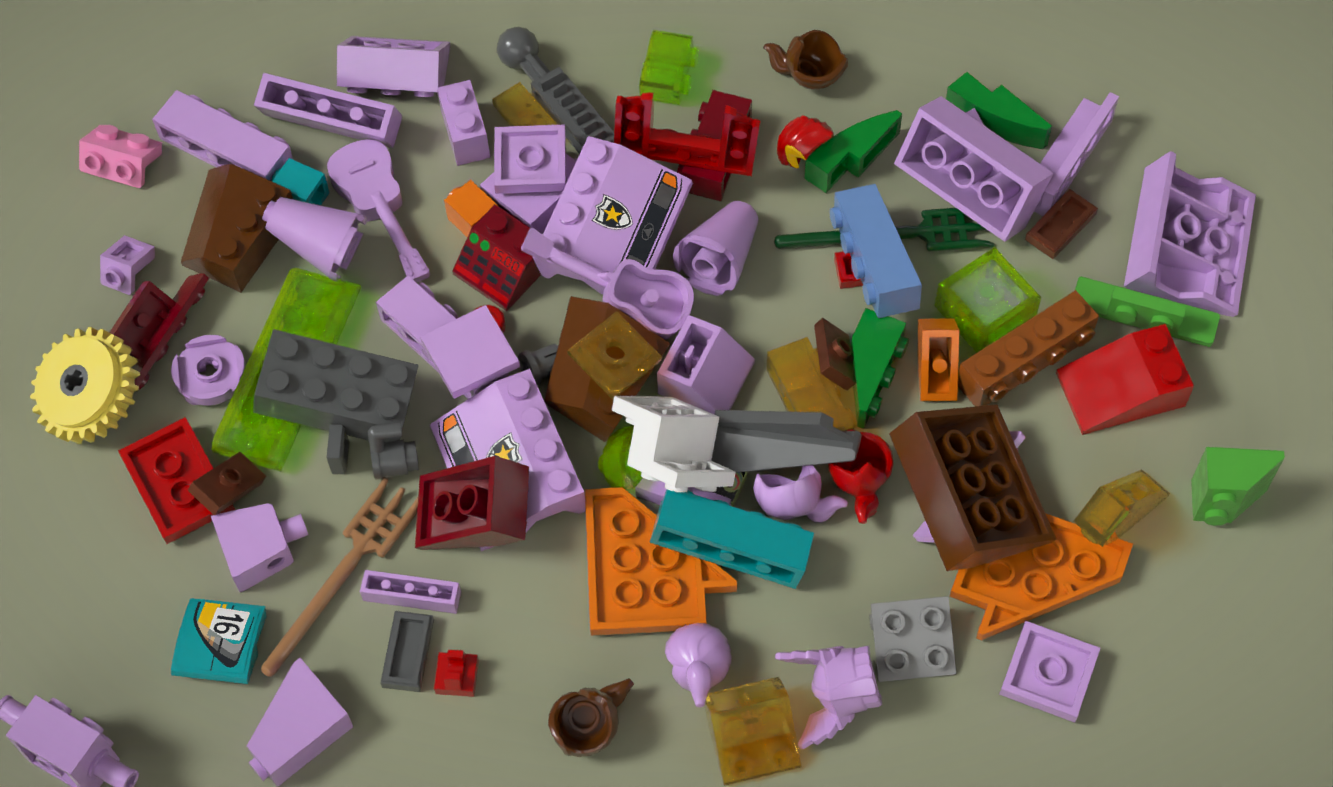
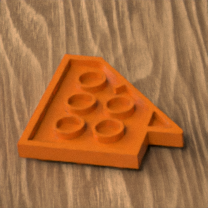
M623 487L585 489L591 636L676 631V629L685 625L695 623L707 624L705 594L737 592V580L717 564L650 543L657 515Z
M1046 514L1057 540L980 566L958 570L949 597L985 609L976 639L984 640L1020 625L1025 621L1032 620L1120 583L1133 543Z

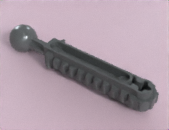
M513 27L500 35L497 43V54L501 62L509 68L523 69L532 80V97L555 125L565 124L566 138L579 154L588 136L614 143V131L563 70L557 67L550 71L537 56L539 43L534 33L527 28Z

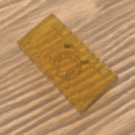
M521 82L492 98L493 106L510 126L558 125Z

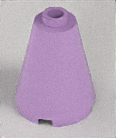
M280 197L277 202L271 200L262 217V220L267 222V231L328 278L336 282L341 279V276L336 274L339 267L345 270L348 268L361 241L363 233L357 231L359 223L364 225L367 223V217L361 214Z
M733 201L679 241L673 253L674 265L678 272L681 270L685 272L689 277L688 282L693 288L706 294L718 296L723 295L727 290L732 291L736 287L759 220L756 211L748 203Z

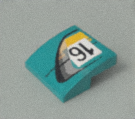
M190 598L174 650L171 675L248 684L258 657L257 643L267 618L266 607Z

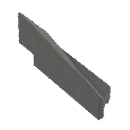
M715 410L714 415L720 418L711 461L727 467L736 473L854 461L857 458L862 435L857 430L840 431L833 427L834 418L822 412Z

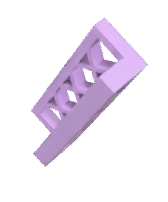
M1110 92L1101 106L1083 98L1040 163L1054 174L1034 212L1044 216L1064 195L1112 122L1119 96Z

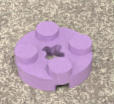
M204 335L194 338L185 344L186 349L181 352L179 357L176 354L171 366L172 379L177 390L191 405L209 406L220 404L228 399L238 397L242 392V385L247 375L246 362L240 348L227 342L224 337ZM213 364L214 368L218 369L210 376L200 374V372L206 370V365Z

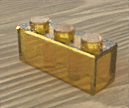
M808 337L767 352L766 370L787 412H822L834 418L833 427L840 431L854 430L856 428V420L849 407L844 408L839 399L841 397L839 386L820 373L817 348L813 349Z

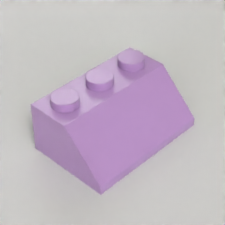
M351 36L337 45V86L347 87V92L366 93L367 88L380 89V93L384 95H399L401 90L414 91V96L433 97L434 92H437V88L444 86L450 42Z

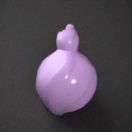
M813 465L803 466L797 481L780 475H759L758 473L753 486L755 498L766 514L783 520H791L807 515L814 522H824L837 509L847 507L848 505L847 500L834 495L819 498L822 485L821 477Z
M705 623L685 625L676 629L669 637L665 646L666 657L673 665V678L683 689L691 692L696 707L700 708L705 705L709 689L718 685L726 677L732 659L727 637L718 628Z

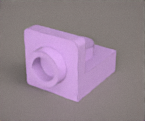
M124 235L100 255L101 284L128 295L135 291V275L155 258V247Z

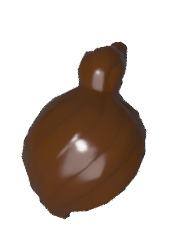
M812 30L801 36H795L789 44L787 53L780 45L775 43H766L763 47L768 52L771 67L776 72L782 75L791 74L794 80L806 89L818 90L829 87L842 76L848 67V58L841 52L838 43L831 35L821 30Z
M630 678L613 683L600 690L585 687L580 689L579 692H569L562 695L553 704L549 713L548 726L556 744L565 755L576 757L592 756L609 746L618 730L617 707L624 701L634 685Z

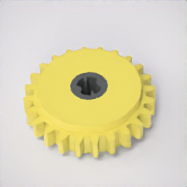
M88 327L86 332L79 328L75 329L74 337L64 334L61 343L53 342L51 344L52 350L48 354L44 353L42 355L44 360L40 366L35 368L37 376L35 380L31 381V384L35 386V392L30 395V399L37 402L32 411L41 415L37 422L46 426V432L67 442L72 441L81 444L83 440L92 443L95 441V434L105 438L107 436V429L110 427L117 429L119 419L121 417L127 418L126 410L129 405H134L135 403L132 399L133 393L139 390V386L135 385V378L140 376V372L132 368L138 361L129 355L132 349L123 344V339L104 329L98 331Z

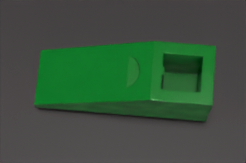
M865 308L851 342L856 384L853 386L857 427L862 429L865 428L869 417L876 418L883 398L879 397V394L883 387L889 389L896 372V368L892 367L896 357L903 358L909 343V338L904 337L906 322L889 316L878 318L875 311Z

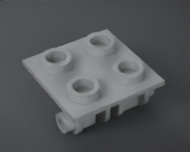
M949 596L871 604L872 614L869 615L871 630L874 633L878 682L956 674Z

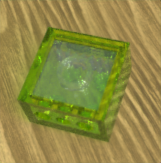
M994 247L938 283L934 306L945 318H955L959 334L977 353L1036 316L1042 297Z

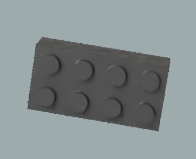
M273 329L254 393L253 413L329 431L330 424L343 425L348 436L369 440L368 429L374 425L401 422L403 431L418 364ZM401 437L384 439V442L400 440Z

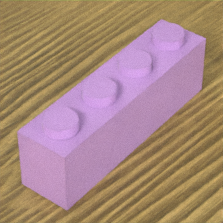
M263 73L254 106L268 117L359 140H377L391 148L394 147L402 120V114L394 105Z
M178 90L173 93L152 119L161 140L216 168L227 164H234L271 181L275 171L282 168L288 158L293 159L289 144L278 136L271 137L261 132L254 124L236 120L224 109L218 108L216 110L206 105L199 97L195 95L188 96Z
M407 276L376 301L379 316L383 323L438 372L424 348L420 336L459 317L449 305L444 304L442 306L437 302L433 292L427 285L422 282L417 284L410 276ZM506 373L463 395L469 399L495 381L509 377V374Z

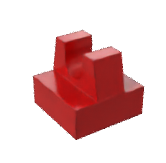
M448 649L447 653L439 652L434 684L435 694L474 697L479 664L478 655L466 654L463 650Z

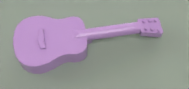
M366 139L350 143L337 150L329 158L327 164L330 181L334 190L353 205L355 213L367 217V222L381 218L400 253L399 258L406 277L410 276L416 283L430 276L428 267L417 249L412 248L393 213L402 206L403 201L399 184L394 179L392 161L386 146L377 140Z
M530 228L521 246L523 252L543 262L549 260L604 287L603 302L610 303L664 340L672 337L682 327L687 316L691 313L694 301L692 286L686 278L676 272L649 269L632 259L623 260L613 272H604L553 247L555 243L534 228Z

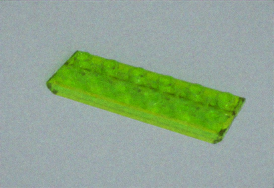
M295 267L290 269L212 442L213 453L232 457L241 452L255 465L282 471L302 424L253 413L254 393L272 331L275 329L337 345L361 290V285L341 279L336 282L318 273Z

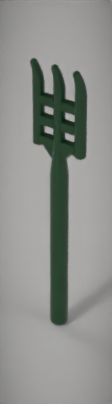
M957 208L922 210L921 216L924 220L918 226H895L901 240L919 237L927 242L926 248L929 252L980 247L993 248L995 245L993 242L986 240H968L966 232L988 230L978 223H965L964 216L966 214ZM955 216L957 224L949 225L948 217ZM940 217L941 225L933 226L932 218ZM840 230L777 235L774 239V244L778 249L841 244ZM951 233H958L959 241H952ZM935 234H942L944 242H936Z

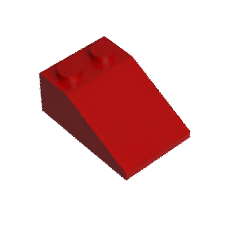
M1166 324L1130 333L1056 370V375L1082 435L1186 407L1194 388V384Z

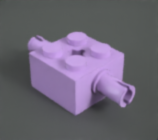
M6 695L0 700V720L12 726L6 736L30 763L70 787H100L104 781L113 787H134L139 772L119 761V757L111 748L114 742L102 734L104 729L87 717H83L81 721L70 715L72 710L55 698H51L47 702L35 695L28 706L18 702L10 695Z

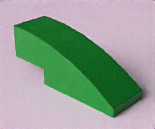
M966 72L948 86L946 100L965 113L975 108L984 126L1004 140L1038 149H1044L1048 146L1052 125L1002 84L991 92Z
M895 110L871 117L852 125L830 138V140L818 147L805 161L804 179L827 193L847 171L859 178L900 134L902 113Z

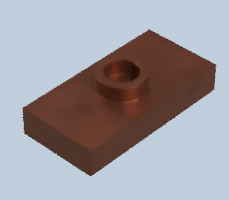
M1069 189L1026 233L1025 240L1051 259H1054L1094 218L1098 208Z
M822 318L814 325L820 373L844 390H849L856 384L852 359L853 351L850 346L849 335L825 318Z
M238 452L193 481L188 491L215 516L260 486L265 480L266 475L244 454Z

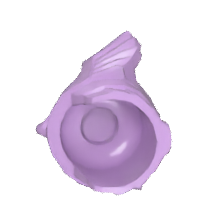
M869 645L859 648L837 646L820 650H796L775 654V659L816 665L811 686L814 696L820 700L824 708L810 714L804 732L797 744L801 750L813 743L819 745L826 738L832 739L838 730H842L848 722H852L855 713L882 705V696L877 687Z

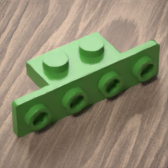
M1082 276L1078 278L1075 290L1101 318L1141 329L1166 324L1171 336L1207 347H1211L1214 342L1220 319L1218 313Z

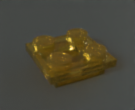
M617 311L567 351V354L612 400H614V396H619L662 360V356ZM618 347L624 351L625 356L621 359H613L607 355L606 349Z

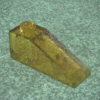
M1141 469L1099 487L1073 522L1081 528V533L1086 539L1103 547L1120 538L1161 504L1170 493Z

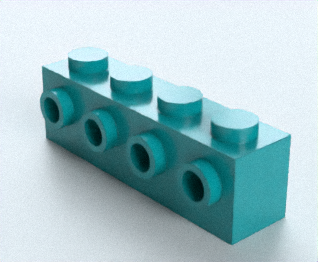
M666 489L659 507L650 543L796 589L806 570L814 533L804 530L797 524H785L767 518L759 512H748L732 507L722 500H711L695 495L690 490L687 492H674Z

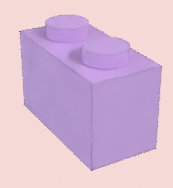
M467 80L438 87L440 108L457 166L490 158L487 133L471 81Z

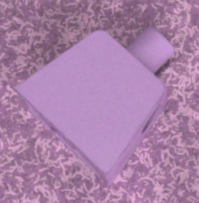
M269 503L211 516L230 573L239 592L249 589L291 565L294 560L288 543L309 535L301 514L279 521L273 504Z

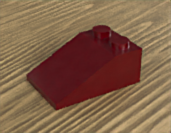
M492 456L420 475L415 548L423 550L488 547L524 541L527 526L529 466L498 456Z

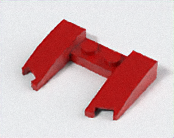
M642 93L641 96L631 97L617 96L614 143L620 144L652 160L752 177L760 120L745 116L737 112V109L726 105L721 140L714 139L708 135H691L679 133L673 129L653 128L654 93Z

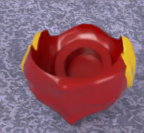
M804 115L790 121L778 138L777 155L782 165L791 166L796 169L799 168L801 159L806 161L813 151L834 136L832 128L826 122H821L817 118L810 119Z

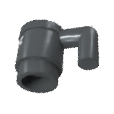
M401 422L374 425L368 429L375 480L408 475L409 471L419 470L415 441L404 442L403 439L384 442V439L402 437Z

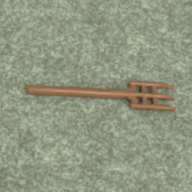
M383 478L343 531V535L346 538L353 539L354 548L342 559L263 663L261 671L264 675L268 677L275 675L355 569L363 555L376 552L379 557H385L416 515L418 497L402 518L395 516L393 512L398 507L405 488L401 487L385 509L376 505L388 483V479ZM369 512L378 516L375 522L366 518ZM386 522L395 526L392 532L383 527ZM359 525L369 529L365 535L356 530ZM376 535L386 539L382 545L373 540Z

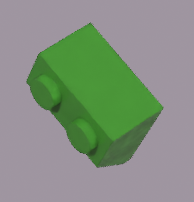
M1206 447L1191 479L1193 521H1205L1206 524L1213 526L1232 523L1268 490L1285 458L1284 451Z

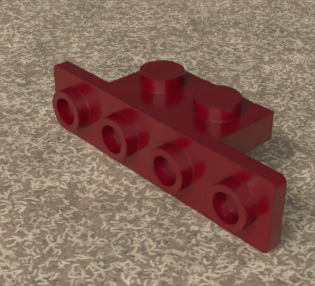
M205 273L188 276L173 299L151 281L142 282L109 333L123 339V344L131 347L132 351L129 355L138 361L132 368L140 372V376L135 378V385L139 386V390L149 380L150 374L148 372L153 364L166 354L169 348L167 343L172 335L185 325L187 321L185 315L190 307L203 297L205 293V288L203 287L209 280Z

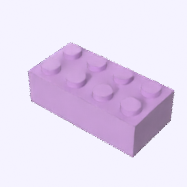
M942 96L919 108L894 162L900 169L1004 242L1026 228L1054 174Z

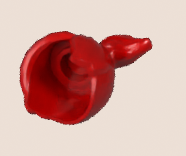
M860 432L862 438L857 458L854 461L828 463V467L835 484L844 492L856 497L855 512L858 522L865 524L867 519L877 512L879 500L876 491L890 477L894 460L888 443L880 436L869 432Z

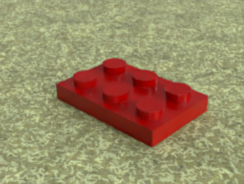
M186 417L118 450L166 544L212 522L211 516L213 514L188 491L193 481L212 470L213 467ZM232 504L220 513L233 511L235 508Z

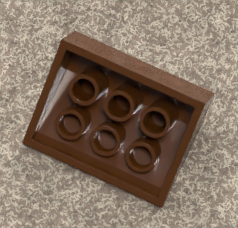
M997 404L915 412L889 433L946 571L980 566L1057 540Z

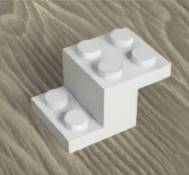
M614 396L612 411L625 416L626 422L634 425L627 465L641 471V477L653 481H662L665 483L666 489L674 492H687L688 487L715 492L717 487L733 486L736 472L711 461L719 416L674 397Z

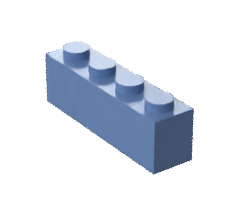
M876 184L835 192L834 207L830 208V220L833 228H839L840 240L844 253H850L855 278L861 279L863 283V295L866 304L873 306L878 318L920 309L922 284Z

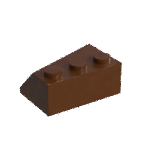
M234 164L210 169L183 252L182 266L199 274L205 273L210 279L242 293L279 240L266 230L267 222L262 220L264 211L271 200L277 202L280 197L293 199L291 190Z
M571 296L544 402L598 439L606 442L623 417V415L612 411L614 396H636L670 343L649 331L642 324L610 303Z

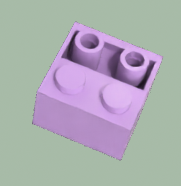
M688 315L657 372L658 394L664 397H674L712 414L715 413V410H731L755 363V359L723 328Z

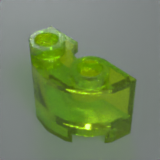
M634 425L620 428L612 434L603 449V454L598 459V468L604 474L611 488L635 489L643 479L641 471L627 465Z

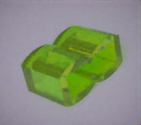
M653 30L639 82L640 96L642 93L651 92L654 93V101L680 105L682 96L689 95L692 76L688 75L690 67H696L699 50L697 47H693V36Z

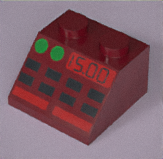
M494 204L471 228L452 270L453 275L505 311H508L541 276L532 258L533 256L523 252L521 249L530 227Z

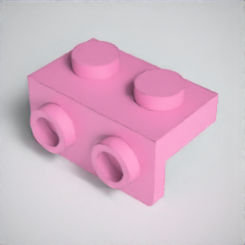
M99 125L79 140V169L81 172L136 188H141L145 184V168L162 155V142L149 139L144 134H131L118 130L113 125Z

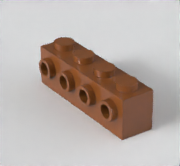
M1076 290L960 363L958 387L974 406H986L992 402L999 401L1019 384L1030 381L1038 372L1049 365L1056 364L1070 351L1078 346L1081 347L1087 344L1095 336L1099 315Z

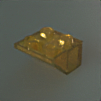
M780 677L708 693L704 706L724 786L802 767L789 695Z

